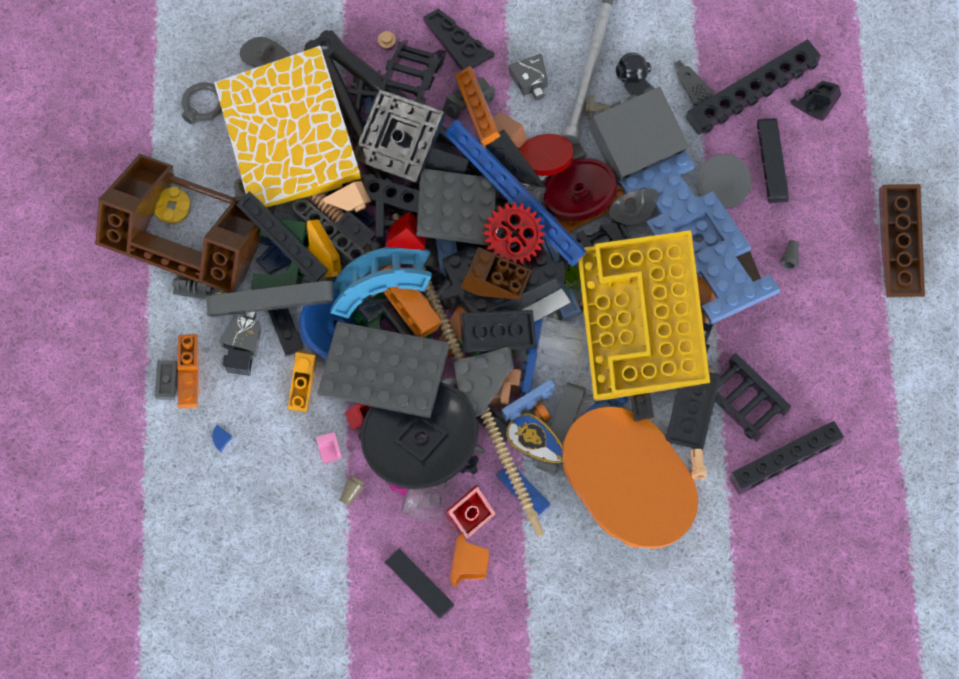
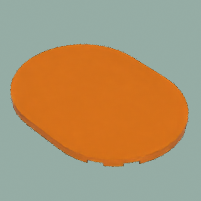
M603 407L591 410L583 414L572 424L562 445L563 468L571 486L597 524L611 537H615L624 542L625 545L635 548H663L682 538L692 526L697 515L698 493L691 473L672 445L666 441V437L661 430L648 419L634 421L633 411L618 407Z

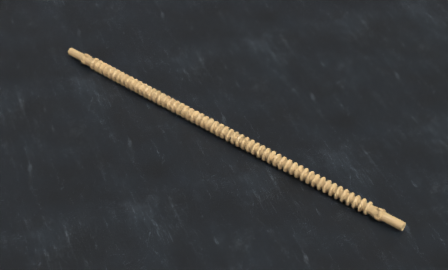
M398 213L391 216L392 220L400 219ZM429 281L424 291L426 293L425 297L431 302L430 306L433 307L432 309L440 316L442 321L440 330L444 331L443 336H446L445 340L450 345L449 350H452L451 354L455 355L454 360L465 359V354L461 353L463 349L459 348L460 344L457 343L458 339L455 338L456 334H453L454 330L450 329L452 325L448 324L449 320L446 319L445 310L442 309V305H439L441 301L437 300L438 296L435 295L434 286H431L432 282ZM488 408L486 413L481 416V419H484L483 424H486L485 428L489 429L487 433L491 434L490 439H493L494 448L498 449L499 459H502L501 463L505 464L503 468L507 469L508 479H511L510 483L514 484L513 489H516L515 494L519 495L517 499L521 500L520 504L523 505L522 509L526 511L527 520L531 522L537 537H542L545 533L537 518L538 513L533 509V503H530L529 493L525 492L526 488L523 487L522 478L518 477L519 472H516L515 463L511 462L513 458L509 457L510 452H507L508 448L504 447L506 443L502 442L501 432H498L499 428L495 427L496 422H493L494 417H491L492 413L488 412L490 409Z

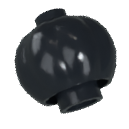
M635 52L623 55L618 65H616L617 78L621 79L624 84L627 82H639L643 79L646 80L648 73L651 72L650 63L646 62L643 56Z

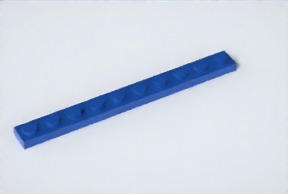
M455 120L444 134L511 203L515 202L517 208L523 203L524 210L530 206L529 213L537 212L534 217L535 219L541 218L538 225H544L540 229V232L545 233L543 237L571 266H575L587 251L460 120Z

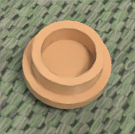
M385 31L378 36V44L384 49L392 48L396 43V37L392 32Z

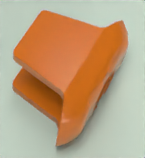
M463 532L456 538L450 583L454 589L462 579H485L487 575L489 550L467 543Z

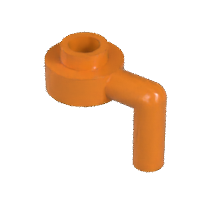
M538 401L534 407L535 411H533V414L545 423L551 417L543 403Z

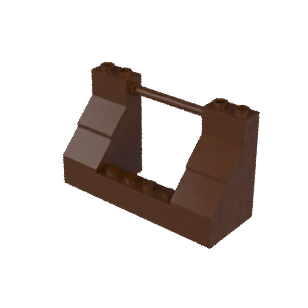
M139 154L99 198L96 245L227 293L236 292L245 280L262 237L259 236L260 228L237 206L239 201H236L235 197L176 177L173 174V165ZM174 183L230 204L205 235L202 252L146 232L160 196L169 184ZM276 205L267 207L273 214H275Z

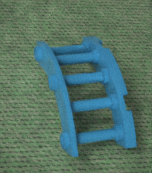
M386 247L368 252L356 258L333 281V289L339 290V296L330 308V313L349 319L351 313L363 302L365 297L370 294L375 295L386 291L390 287L399 286V289H415L424 292L431 279V272L422 270V267L430 254V250L425 249L422 251ZM392 264V269L379 271L380 267ZM400 264L414 265V269L400 268Z

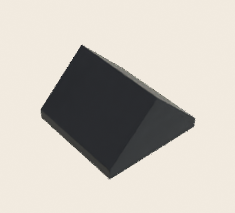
M436 141L425 169L464 174L469 159L457 147Z

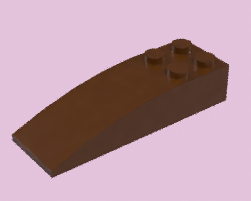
M921 184L882 185L879 188V215L886 297H925Z

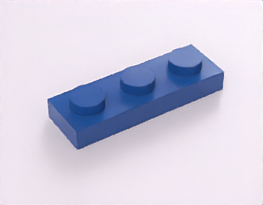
M503 468L496 474V477L517 498L519 495L515 494L514 484L510 483L512 480L508 479L507 469ZM517 469L516 472H519L518 477L522 478L521 482L524 483L523 487L526 488L525 492L529 493L528 498H531L530 503H533L532 507L539 516L551 504Z

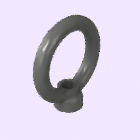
M208 82L197 83L190 86L184 92L181 101L184 112L181 116L186 122L192 125L196 120H211L222 112L219 98L218 105L209 113H198L189 106V99L196 91L210 90L217 95L215 84Z

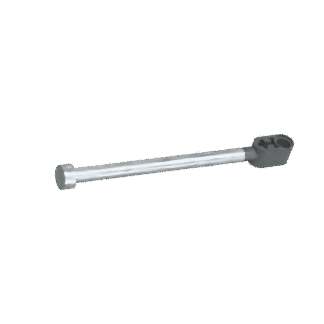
M602 0L569 125L564 127L562 136L568 139L570 143L575 144L580 141L582 132L579 130L614 0Z

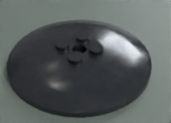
M443 382L439 383L430 418L370 407L361 429L362 451L374 473L391 485L415 490L440 485L457 475L471 459L478 440V423L471 404L461 392ZM420 434L426 435L423 441H417L416 437Z

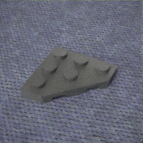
M508 347L453 362L458 390L467 398L476 417L486 413L489 408L488 405L493 397H496L506 376L514 368L511 350Z

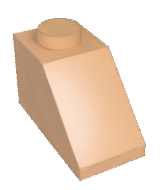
M361 181L353 182L323 198L325 203L347 211L355 210L356 212L365 209V204L371 202Z

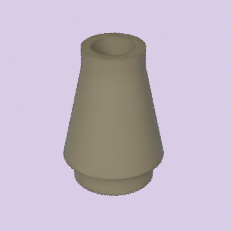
M351 475L346 480L339 501L350 506L351 502L364 489V482Z

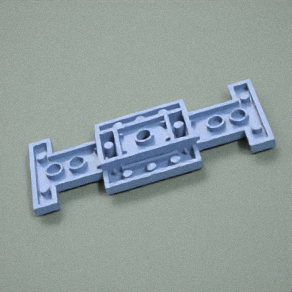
M685 151L620 180V186L625 194L638 189L657 190L658 198L657 202L655 201V207L661 215L646 221V226L653 236L691 230L692 240L694 238L703 239L700 243L693 241L697 275L703 277L717 298L702 305L703 313L709 322L713 324L780 293V288L771 275H767L754 282L751 280L736 258L750 251V244L713 191L696 199L681 175L695 169V164Z

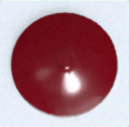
M592 158L575 159L564 171L548 176L544 183L548 191L545 192L543 200L551 214L559 219L566 221L589 219L601 213L613 201L617 191L616 178L612 169L600 160Z

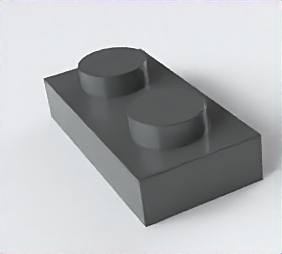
M157 360L155 399L175 400L177 361Z

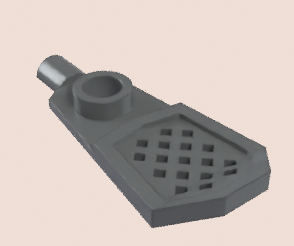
M681 60L674 63L678 68L677 75L693 105L697 106L713 96V91L689 66H684ZM688 74L690 78H685L684 75Z

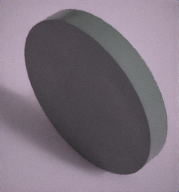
M721 154L709 158L701 166L697 175V189L700 196L713 191L725 209L733 208L742 203L751 188V174L748 167L742 160L733 155Z

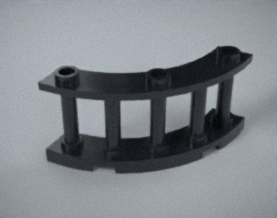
M404 39L398 43L392 59L387 61L385 68L387 71L380 90L387 92L388 87L408 92L417 97L415 102L425 105L426 98H424V94L427 90L431 89L435 79L433 74H438L442 69L447 51L439 49L437 52L430 53L407 46L409 40ZM401 59L426 65L427 70L421 71L398 63ZM394 71L421 78L422 83L421 86L414 87L393 81L391 78Z

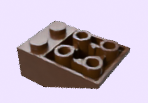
M478 247L460 288L477 296L520 300L531 270Z

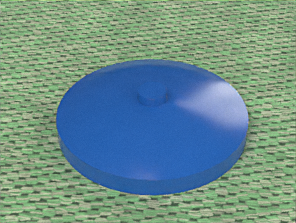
M333 289L335 301L339 296V290ZM334 301L304 306L299 318V329L303 341L313 353L325 360L328 357L337 322L355 325L352 321L353 312L349 319L330 313V308Z

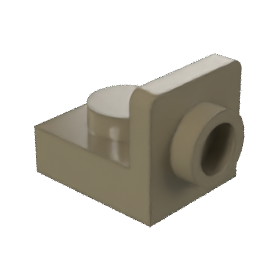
M590 95L589 102H586L585 113H589L588 120H591V117L594 116L593 113L600 109L606 111L611 108V105H595L594 95Z

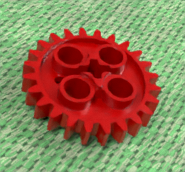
M515 202L512 203L511 208L508 203L504 204V210L501 206L497 207L498 213L492 211L491 215L493 218L487 217L486 220L489 224L483 225L484 228L488 229L482 233V235L488 238L483 241V243H489L486 250L492 249L493 254H497L509 261L511 260L513 263H516L518 260L520 265L524 263V259L527 262L531 261L529 255L536 257L537 254L534 250L540 251L541 247L538 244L544 243L540 239L541 236L545 235L544 232H540L544 225H538L541 218L535 219L536 211L529 213L530 206L524 210L523 203L518 208ZM511 215L518 219L517 225L510 223ZM504 221L507 227L503 226L501 222ZM497 229L504 231L503 239L497 237ZM524 229L531 232L530 239H526L523 236ZM515 230L517 232L516 236L512 238L510 236L512 234L511 231ZM511 243L517 244L518 251L516 253L510 250Z

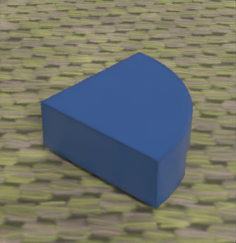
M218 425L213 430L212 438L214 445L221 452L233 437Z

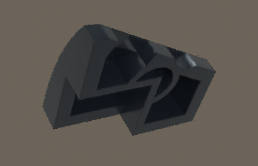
M822 81L813 89L805 91V96L800 100L792 99L790 103L809 116L823 121L841 97L840 87L837 84Z

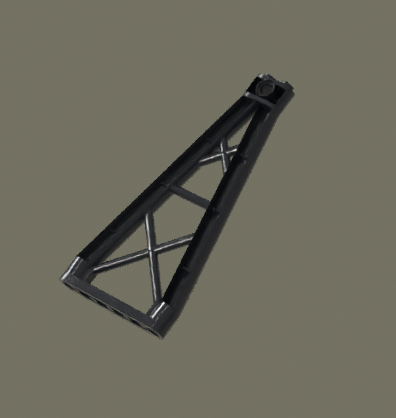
M325 30L315 40L308 41L304 46V51L318 46L328 47L326 50H322L344 123L357 147L365 126L360 115L363 97L374 98L375 95L377 96L384 77L348 49L333 30ZM333 60L358 79L357 88L346 87ZM388 87L387 92L411 100L400 90ZM351 95H354V96H355V103H354V101H353ZM442 125L436 141L456 147L444 134L447 128ZM469 160L464 174L473 176L484 175ZM365 165L369 174L375 175L378 179L384 180L386 178L393 181L389 173ZM412 182L411 188L418 190L419 184ZM396 193L391 194L389 198L394 197ZM388 210L390 216L396 213Z

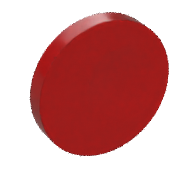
M556 134L537 135L527 140L520 148V152L538 176L558 174L567 169L574 158L573 147L570 141Z

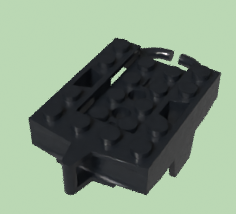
M524 229L523 236L525 238L531 237V232ZM503 230L496 233L498 238H504ZM515 230L511 231L512 234L510 236L513 238L517 232ZM472 244L442 259L444 270L451 284V287L442 293L445 309H452L461 306L466 313L523 310L534 304L536 300L564 285L568 261L562 255L558 262L552 261L543 245L538 244L541 250H534L537 256L529 255L531 261H526L520 265L531 270L520 300L477 296L460 288L478 247L484 250L488 247V245ZM515 246L510 250L516 253L518 251V246Z

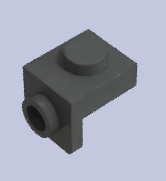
M457 89L448 96L442 111L447 113L446 115L454 120H458L461 112L467 107L461 90Z

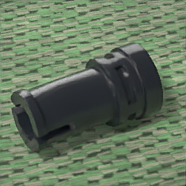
M425 266L427 271L431 272V285L440 287L445 281L444 275L434 270L431 266Z

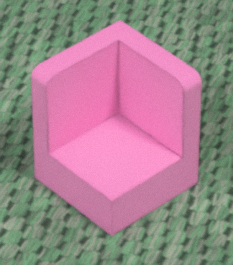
M335 432L316 437L324 464L342 459Z

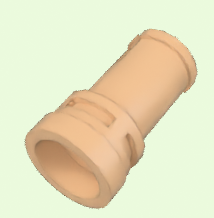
M691 450V477L693 479H704L707 477V472L703 462V450Z

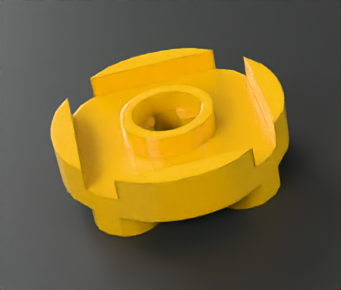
M176 186L166 188L160 196L154 213L161 222L180 223L189 214L191 207L190 199L183 190ZM168 203H177L175 204V209H168Z

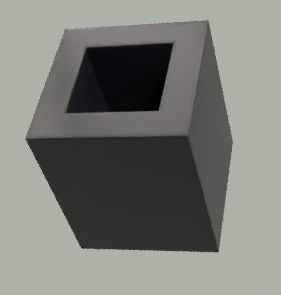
M228 349V354L224 355L223 366H225L227 373L250 376L253 362L252 353Z

